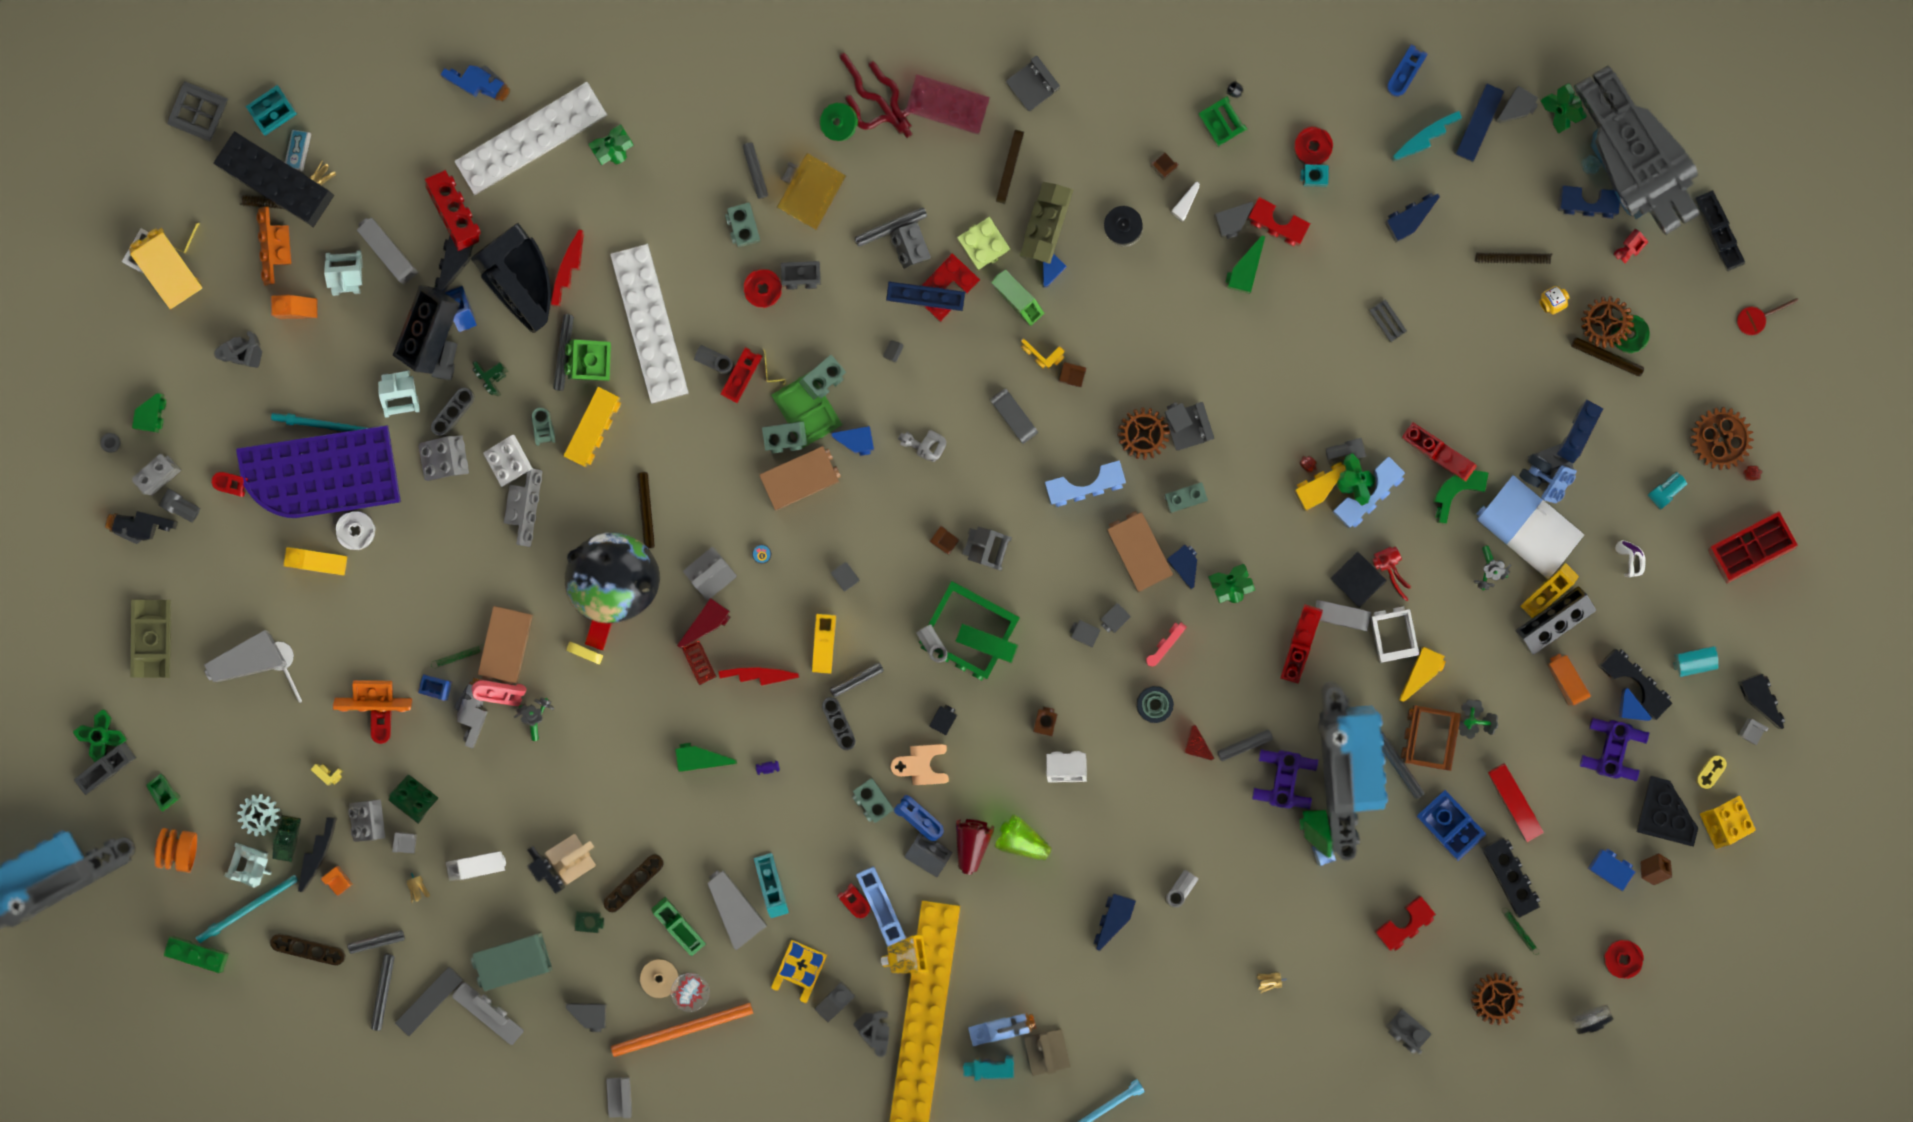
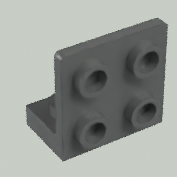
M1037 55L1030 60L1028 65L1006 81L1029 112L1060 89L1058 82Z
M1203 402L1185 408L1193 423L1192 425L1174 433L1167 420L1176 451L1215 439Z
M1402 1008L1387 1025L1390 1029L1388 1033L1397 1041L1402 1039L1405 1042L1403 1046L1413 1054L1415 1052L1421 1054L1420 1047L1432 1035Z

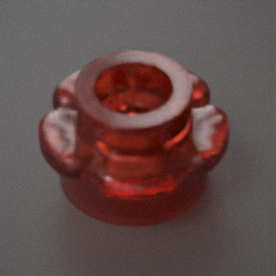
M1311 456L1302 457L1299 464L1308 473L1317 470L1315 466L1317 462Z
M1748 466L1743 472L1745 479L1748 481L1760 480L1763 473L1758 466Z

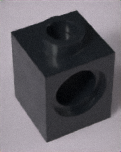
M946 704L944 707L940 706L929 727L947 735L957 717L954 713L955 709Z

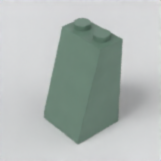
M542 932L473 953V958H471L472 966L474 969H477L479 974L477 977L479 988L483 987L484 991L553 970Z

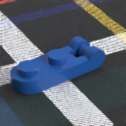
M1412 44L1388 82L1387 90L1392 96L1399 97L1406 92L1428 55L1424 51L1420 52L1415 49L1416 46ZM1411 55L1418 59L1416 63L1409 60Z
M904 795L900 800L901 803L895 806V814L906 819L927 839L936 841L943 835L944 829L941 823L910 796Z

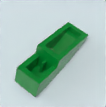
M961 624L955 640L957 643L1012 663L1018 648L1017 644L965 624Z
M666 896L651 908L656 918L691 957L706 945L704 940Z

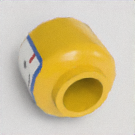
M1553 286L1541 294L1540 306L1545 313L1554 315L1567 308L1569 294L1565 289Z

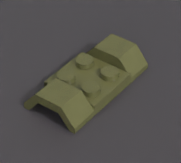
M1048 182L1042 183L1024 236L1025 240L1020 253L1021 258H1031L1048 264L1051 263L1073 189Z
M131 600L130 677L170 678L171 600Z

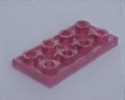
M916 74L905 112L979 135L990 97Z

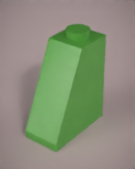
M1006 269L995 276L991 282L995 289L1030 326L1045 314L1035 298Z

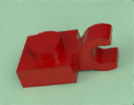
M1634 229L1623 242L1625 247L1617 249L1614 256L1618 260L1621 259L1623 263H1627L1632 254L1634 256L1639 254L1648 243V240L1639 230Z

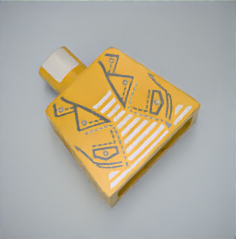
M910 936L888 946V955L881 957L882 966L890 967L892 973H928L923 936Z

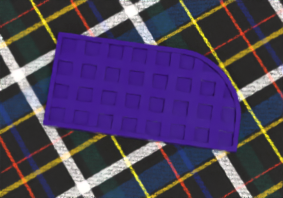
M388 425L236 449L240 475L244 479L243 485L247 492L261 507L278 516L301 518L401 502Z

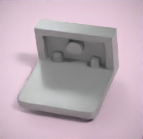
M448 436L419 444L422 469L426 481L469 474L463 436Z

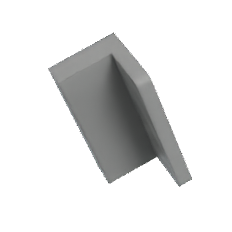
M630 1077L608 1078L606 1080L608 1116L610 1118H631Z

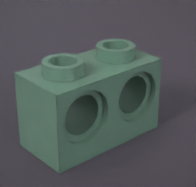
M750 202L727 208L728 213L725 214L727 224H732L733 232L730 235L733 244L737 243L739 248L761 242ZM742 211L745 214V218L742 221H736L734 219L736 212ZM742 230L750 232L748 239L742 240L739 237Z
M830 355L802 378L799 383L813 400L818 396L822 399L830 392L828 388L832 384L836 387L844 380L842 376L846 371ZM827 369H832L835 372V377L829 376ZM818 381L821 385V388L816 389L813 386L812 382Z
M804 421L762 428L765 451L771 450L772 453L783 452V448L789 447L790 451L801 450L803 445H807ZM793 431L798 435L796 442L792 441L790 437ZM774 434L779 437L778 444H774L772 441Z
M1202 482L1164 494L1170 513L1208 501Z
M873 778L853 791L855 795L852 798L858 806L862 804L866 811L863 813L869 822L873 820L876 823L894 810ZM869 788L872 791L871 798H862L861 790ZM880 804L883 807L882 814L875 815L872 812L873 805Z

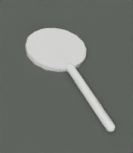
M275 642L287 665L273 670H284L298 702L301 703L302 699L287 670L293 662V650L284 642Z

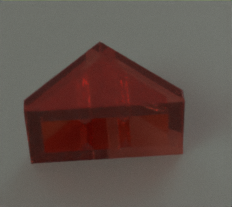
M1194 724L1191 726L1184 753L1208 760L1215 759L1197 726Z

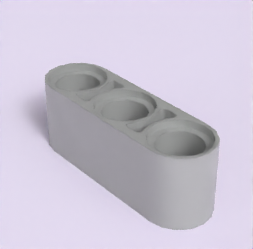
M1316 600L1315 607L1323 609L1320 621L1363 631L1368 630L1371 612Z

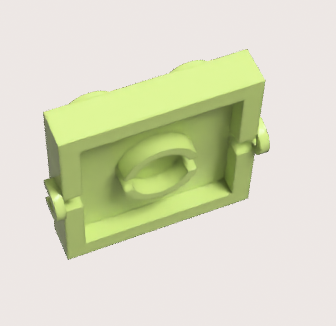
M990 217L977 225L974 224L968 231L957 237V240L977 271L989 263H995L1000 256L1010 251V247Z

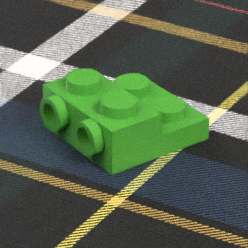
M569 340V344H566L565 354L569 356V361L565 364L564 368L568 379L610 381L611 342Z

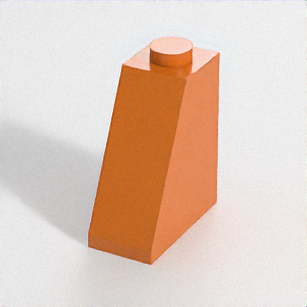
M293 295L271 296L272 316L278 319L318 318L317 298Z
M1559 653L1550 658L1551 662L1547 663L1568 705H1576L1591 697L1567 655L1561 656Z

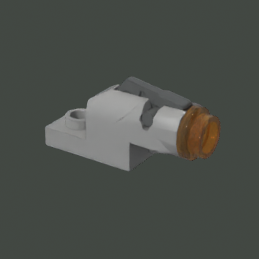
M474 677L454 706L458 711L457 722L472 727L471 730L467 729L463 739L466 741L465 746L470 748L475 747L488 711L480 709L481 706L483 707L484 701L477 700L473 696V684L481 681Z

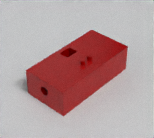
M1780 511L1710 546L1708 551L1724 581L1728 584L1796 549L1798 544ZM1750 534L1753 540L1744 543L1741 537Z

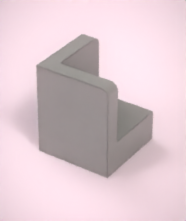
M1747 719L1738 736L1757 745L1763 732H1767L1768 728L1753 719Z
M395 832L393 852L414 854L417 834Z

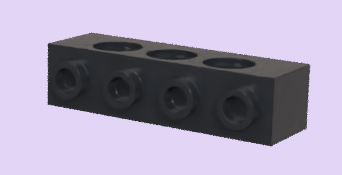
M1578 586L1515 631L1523 645L1534 655L1582 620L1588 618L1596 609L1589 596Z
M1501 837L1482 847L1481 849L1515 915L1520 918L1540 908L1538 904L1540 899L1535 891H1531L1529 887L1531 881L1527 874L1523 875L1520 869L1523 866L1519 858H1514L1511 852L1514 849L1509 839L1505 840V838ZM1501 854L1508 856V861L1504 865H1501L1498 860ZM1511 871H1515L1517 874V879L1514 882H1510L1507 878ZM1523 888L1526 891V896L1523 899H1518L1516 893L1519 889Z

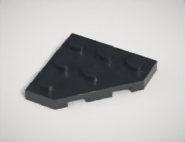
M1650 776L1636 832L1694 847L1698 826L1690 816L1688 809L1677 794L1670 780Z

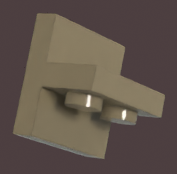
M1062 1029L1024 1037L1033 1076L1044 1073L1052 1074L1056 1073L1057 1070L1070 1068Z

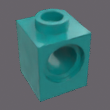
M1305 165L1304 169H1301L1300 181H1304L1303 186H1328L1329 165ZM1309 172H1318L1319 179H1310Z

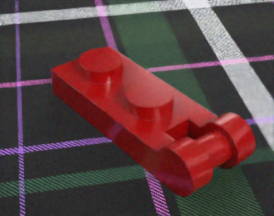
M747 347L743 350L720 394L737 404L763 357L758 353L756 355L750 352L751 349ZM746 359L753 361L751 366L744 363Z

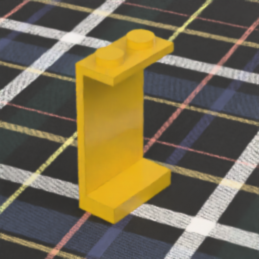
M161 227L158 230H151L145 239H138L130 245L129 252L169 309H172L201 290L202 284L197 277L195 278L165 236L164 230Z

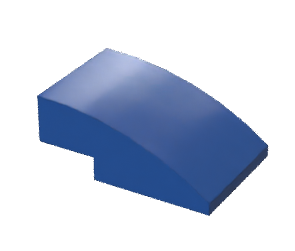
M1446 790L1417 815L1418 819L1457 861L1464 857L1486 836V833Z

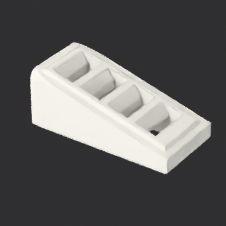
M1198 182L1192 185L1171 211V214L1181 222L1185 220L1200 184Z

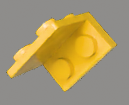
M1736 796L1716 808L1699 814L1715 849L1731 845L1756 831L1741 796Z

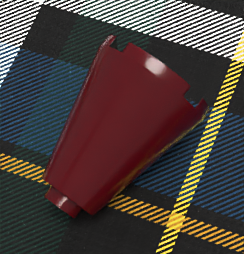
M961 819L956 821L958 868L962 870V873L972 875L973 872L978 871L994 833L993 825L990 828L987 827V822L974 819H966V822L961 823Z

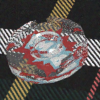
M696 973L680 975L671 987V997L674 1004L685 1012L698 1011L709 1000L710 989L708 983L702 976Z

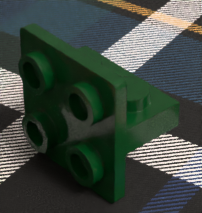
M477 361L472 362L475 366L472 370L478 378L484 379L486 383L483 386L488 393L499 397L501 394L493 382H499L506 377L505 373L508 370L505 365L499 362L485 372L480 363Z
M407 775L390 793L388 801L419 824L438 800V797L412 776Z

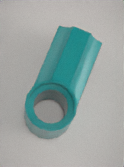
M1675 472L1663 484L1655 487L1647 496L1661 510L1688 483L1681 474Z

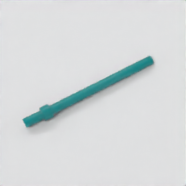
M272 413L271 420L285 422L286 425L292 426L298 424L342 432L366 429V427L297 417L296 414L290 413L287 415Z
M296 875L291 876L219 923H213L206 931L196 936L197 941L201 943L211 936L215 937L221 933L220 930L292 886L299 879Z

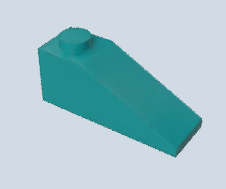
M770 853L753 858L770 918L788 914L789 910L773 854Z

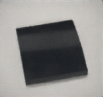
M1358 551L1330 578L1359 608L1387 582Z

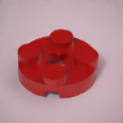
M1308 127L1302 130L1294 142L1295 154L1305 165L1323 164L1329 159L1333 149V140L1326 130L1316 127ZM1311 141L1319 144L1315 152L1313 149L1310 150L1308 148Z
M767 269L751 272L745 279L744 294L748 302L753 306L768 308L776 304L780 299L782 284L774 272ZM760 284L763 286L764 284H767V293L763 292L762 294H760V289L758 288V285Z
M1629 940L1613 942L1604 953V963L1607 970L1618 978H1632L1642 969L1644 961L1643 952L1637 944ZM1620 955L1629 956L1627 964L1619 962L1621 959Z

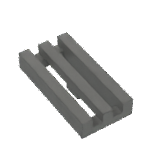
M1386 299L1369 310L1390 342L1407 332ZM1383 305L1385 306V308L1387 309V311L1389 312L1397 326L1400 328V332L1397 331V329L1395 328V326L1393 325L1385 311L1382 309ZM1377 309L1395 335L1393 337L1375 312Z

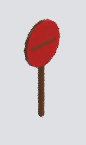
M1798 298L1765 313L1757 307L1745 308L1738 315V328L1746 335H1757L1766 326V316L1798 302Z

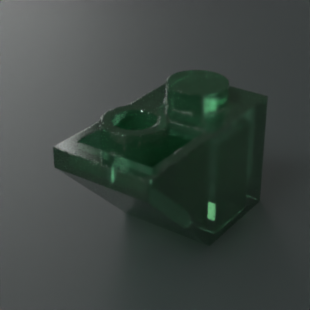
M282 815L273 841L272 859L292 862L297 846L301 818Z

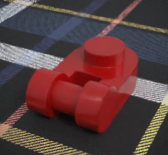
M218 472L213 475L211 483L216 490L244 497L245 486L243 485V477L225 472ZM233 481L238 482L236 489L231 488Z
M371 710V738L378 744H384L391 738L392 710L385 712ZM378 719H384V724H378Z
M851 883L847 886L848 889L843 893L840 892L837 897L856 918H864L870 912V905ZM852 895L857 898L853 903L848 900Z

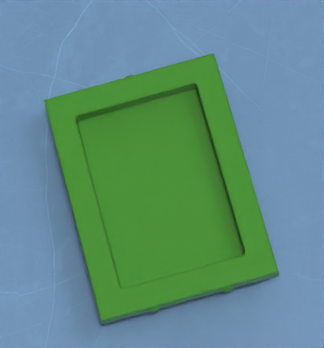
M806 375L799 377L796 381L772 394L787 423L804 421L807 445H803L802 448L842 426L827 397L824 396L821 399L818 396L813 400L799 383ZM817 381L812 382L816 389L821 388ZM793 431L794 435L796 436V438H797V440H798V435H797V433Z

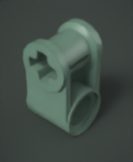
M545 408L535 409L532 413L536 446L550 441L556 443L550 412ZM539 411L546 413V419L543 422H539L536 418Z

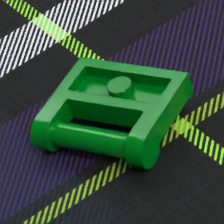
M1228 96L1198 113L1217 147L1247 130L1246 125L1242 124L1230 105ZM1222 106L1236 127L1233 131H1231L1219 111V108Z

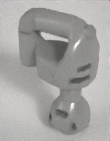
M932 430L928 431L922 443L916 441L908 431L906 434L901 433L898 438L901 441L900 445L904 447L911 446L917 449L918 456L931 462H935L940 458L947 444L943 436ZM935 442H939L934 453H932L930 448Z

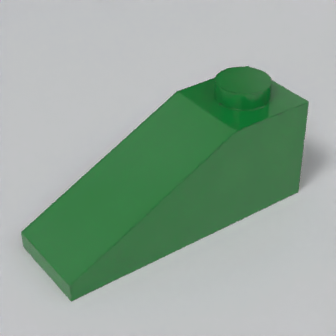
M1262 235L1235 265L1232 272L1227 273L1225 283H1228V289L1247 294L1251 293L1266 236Z
M691 743L679 744L680 748L675 749L678 772L737 764L736 759L698 746H691Z
M1326 810L1303 811V819H1299V827L1304 832V838L1327 858H1332V839Z

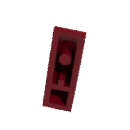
M710 598L677 646L682 648L718 629L721 625L725 626L731 618L729 616L730 611Z

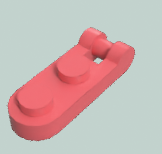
M1175 622L1168 631L1171 633L1169 637L1161 639L1156 646L1158 650L1154 655H1149L1146 658V664L1148 666H1156L1187 626L1182 622L1179 624Z
M485 680L477 681L472 686V693L475 699L511 706H519L522 701L521 697L525 695L527 690L521 684L514 686Z

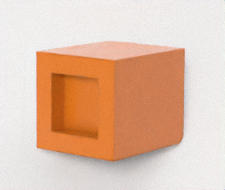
M336 866L321 878L324 884H328L337 896L353 885L339 866Z

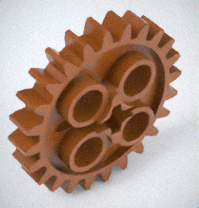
M1722 407L1720 412L1717 408H1713V414L1709 410L1706 411L1707 417L1700 415L1701 422H1694L1698 427L1691 429V431L1695 432V435L1690 436V439H1694L1695 442L1690 446L1697 448L1693 454L1699 453L1700 456L1697 460L1704 458V465L1711 463V469L1718 465V469L1722 470L1723 465H1725L1728 470L1731 467L1730 463L1737 467V460L1742 463L1744 462L1742 456H1749L1746 449L1753 448L1748 444L1754 441L1753 438H1749L1753 431L1747 430L1751 424L1743 423L1746 417L1740 419V412L1733 415L1732 408L1727 413L1725 407ZM1724 420L1730 423V429L1728 431H1725L1722 428V422ZM1714 423H1716L1718 431L1714 428ZM1707 429L1713 432L1711 440L1706 439L1704 435ZM1720 435L1726 437L1722 442L1718 441ZM1732 438L1739 440L1737 448L1731 446ZM1716 446L1722 450L1720 457L1715 456L1713 453ZM1726 447L1730 450V454L1727 453Z

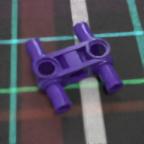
M1592 717L1589 729L1604 732L1607 736L1601 758L1596 759L1582 755L1580 767L1595 770L1599 775L1614 779L1622 777L1637 781L1640 770L1623 766L1622 762L1628 741L1634 740L1647 744L1649 732L1634 729L1633 726L1615 720L1608 722ZM1618 725H1621L1624 729L1621 736L1615 734V728ZM1608 763H1612L1614 766V770L1610 774L1605 771V766Z
M1261 749L1259 761L1276 764V775L1273 789L1270 791L1254 788L1252 800L1269 802L1271 806L1290 809L1298 807L1310 810L1312 798L1295 795L1294 787L1297 770L1301 768L1317 771L1318 759L1302 757L1300 753L1283 750L1272 752ZM1286 755H1291L1294 759L1293 764L1290 766L1284 764L1283 759ZM1280 793H1284L1287 796V801L1284 804L1277 802V796Z

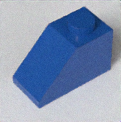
M463 286L445 292V294L460 303L453 320L458 331L461 332L477 326Z
M870 426L832 433L833 439L855 454L859 453V456L870 455L871 451L874 450Z

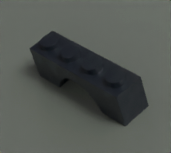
M1613 649L1598 666L1611 679L1623 676L1634 679L1642 690L1641 705L1653 720H1657L1673 704L1670 701L1671 696L1664 690L1660 691L1656 687L1657 683L1650 676L1646 678L1641 673L1643 669L1638 664H1632L1628 660L1629 656L1622 649Z

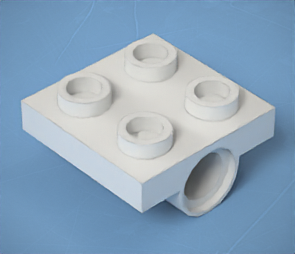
M515 435L509 436L483 453L501 487L533 469Z

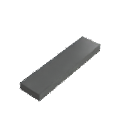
M449 966L395 1024L405 1034L410 1036L463 979Z

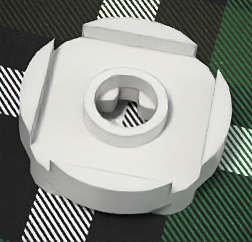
M362 512L346 513L336 524L337 539L347 549L361 550L373 541L375 525L372 519ZM358 525L360 527V534L352 536L351 527H357Z

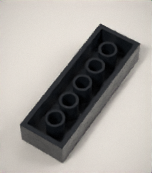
M235 131L213 162L214 165L313 228L335 196L325 187Z

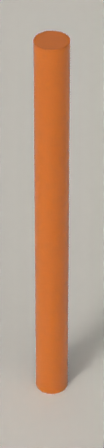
M751 1003L612 1045V1054L614 1057L754 1014Z

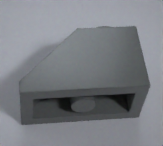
M1518 86L1496 122H1507L1526 117L1529 113L1533 114L1538 106L1535 103L1538 97Z
M1253 202L1214 215L1221 238L1226 236L1227 239L1238 236L1237 232L1241 231L1253 207Z
M841 981L814 1009L829 1022L855 997V994Z
M566 1004V1009L584 1028H590V1032H601V1029L606 1028L607 1004Z

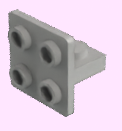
M713 547L683 571L706 600L712 598L737 577Z
M381 799L349 803L348 813L351 818V835L354 842L385 838Z

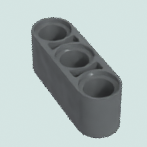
M467 388L459 389L431 424L432 432L442 437L449 434L475 400L474 393ZM463 392L470 394V399L467 402H462L460 399ZM451 407H456L458 410V414L455 417L448 415ZM444 422L445 430L441 433L437 432V424Z
M1006 388L990 399L991 403L1022 444L1038 434L1037 429Z
M827 698L824 700L822 708L837 743L841 749L851 750L856 744V739L842 707L837 699ZM830 700L834 701L837 705L836 710L833 712H829L826 709V703ZM837 718L843 719L845 723L844 727L840 730L836 729L833 724ZM844 736L852 738L853 742L850 747L842 745L841 741Z

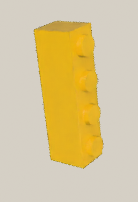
M600 387L597 388L564 457L584 467L587 464H592L595 458L593 452L596 447L599 448L604 440L602 434L604 430L608 431L613 421L610 419L613 412L617 413L621 406L618 396Z

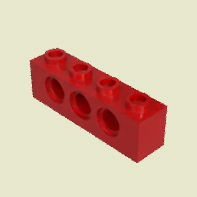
M446 170L425 178V188L457 250L460 251L478 243L481 231L477 223L473 224L471 220L473 218L472 213L468 207L465 208L461 192L456 191V183L453 176H449ZM443 192H449V193H450V194L447 195V196L441 195V193H443ZM451 208H457V209H458V210L455 211V212H451V211H450ZM459 224L466 225L464 228L458 227Z

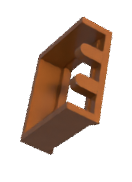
M1413 705L1412 709L1408 711L1407 720H1410L1409 728L1405 729L1404 739L1407 740L1406 747H1402L1401 758L1404 759L1403 762L1451 771L1461 713ZM1421 712L1451 717L1443 765L1413 759Z

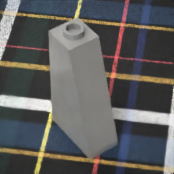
M372 217L370 219L366 218L359 223V228L357 229L359 234L399 282L404 285L419 273Z
M264 630L204 664L206 668L204 672L209 680L218 683L286 666L287 663L270 632Z
M717 870L709 877L711 881L708 882V886L732 945L737 950L765 928L767 924L726 872L723 870L720 873Z

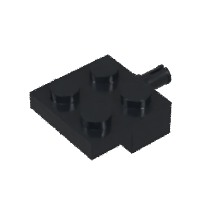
M534 846L530 847L527 851L533 858V862L527 867L537 882L545 878L555 894L565 888L560 876L556 875L552 869L553 866L549 860L539 855Z

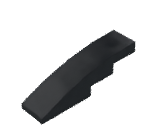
M1712 190L1696 197L1695 200L1726 271L1728 272L1745 265V260L1737 246V240L1729 226L1730 223L1714 191Z
M327 817L324 835L318 834L315 836L313 853H304L298 892H304L317 874L333 838L337 818Z

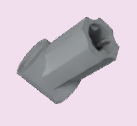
M931 624L916 633L934 662L941 663L947 659L948 652ZM942 649L944 656L941 659L934 658V650Z
M1184 870L1172 889L1167 893V904L1171 907L1181 906L1199 879ZM1173 893H1177L1180 896V901L1177 904H1173L1170 900V896Z

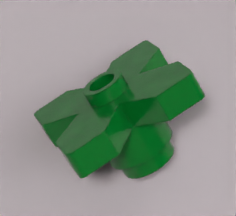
M1570 83L1557 89V96L1551 93L1541 99L1545 110L1555 113L1553 125L1557 133L1570 128L1571 121L1578 123L1587 118V114L1582 107V101L1575 95Z
M621 124L613 128L605 138H597L588 144L601 165L608 161L614 164L622 163L627 158L626 150L634 146Z
M1351 453L1345 457L1344 465L1346 471L1340 473L1337 486L1343 494L1353 492L1355 500L1363 506L1369 503L1370 494L1368 488L1374 486L1375 477L1369 470L1362 472L1359 459Z
M1245 564L1233 567L1228 575L1218 572L1208 576L1212 589H1216L1215 595L1219 603L1228 600L1231 603H1238L1243 600L1244 594L1255 591L1252 579L1247 578L1249 574Z
M105 709L94 715V727L81 725L73 731V734L79 741L91 743L88 754L94 762L106 756L107 744L117 747L127 741L122 731L109 730L112 717ZM100 732L102 734L101 740L98 738V734Z

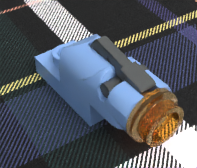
M1025 1013L1008 1018L1004 1017L968 1027L973 1046L1008 1039L1037 1029L1033 1013L1029 1015Z

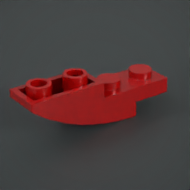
M1412 422L1401 437L1429 459L1465 482L1477 467L1475 463L1447 446L1443 441Z
M1304 604L1280 676L1281 679L1299 684L1323 609Z

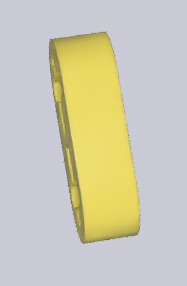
M569 641L566 648L567 651L599 665L603 658V655Z
M1712 756L1707 761L1696 778L1699 787L1709 789L1716 783L1727 765L1723 757ZM1720 759L1721 768H1715V770L1712 771L1714 767V764L1712 762L1714 760L1718 761ZM1709 773H1711L1710 777L1708 778L1710 783H1705L1703 785V780L1701 779V777H1706Z

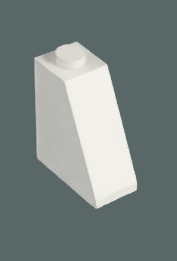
M501 851L446 862L449 881L505 871L504 866H506V860Z

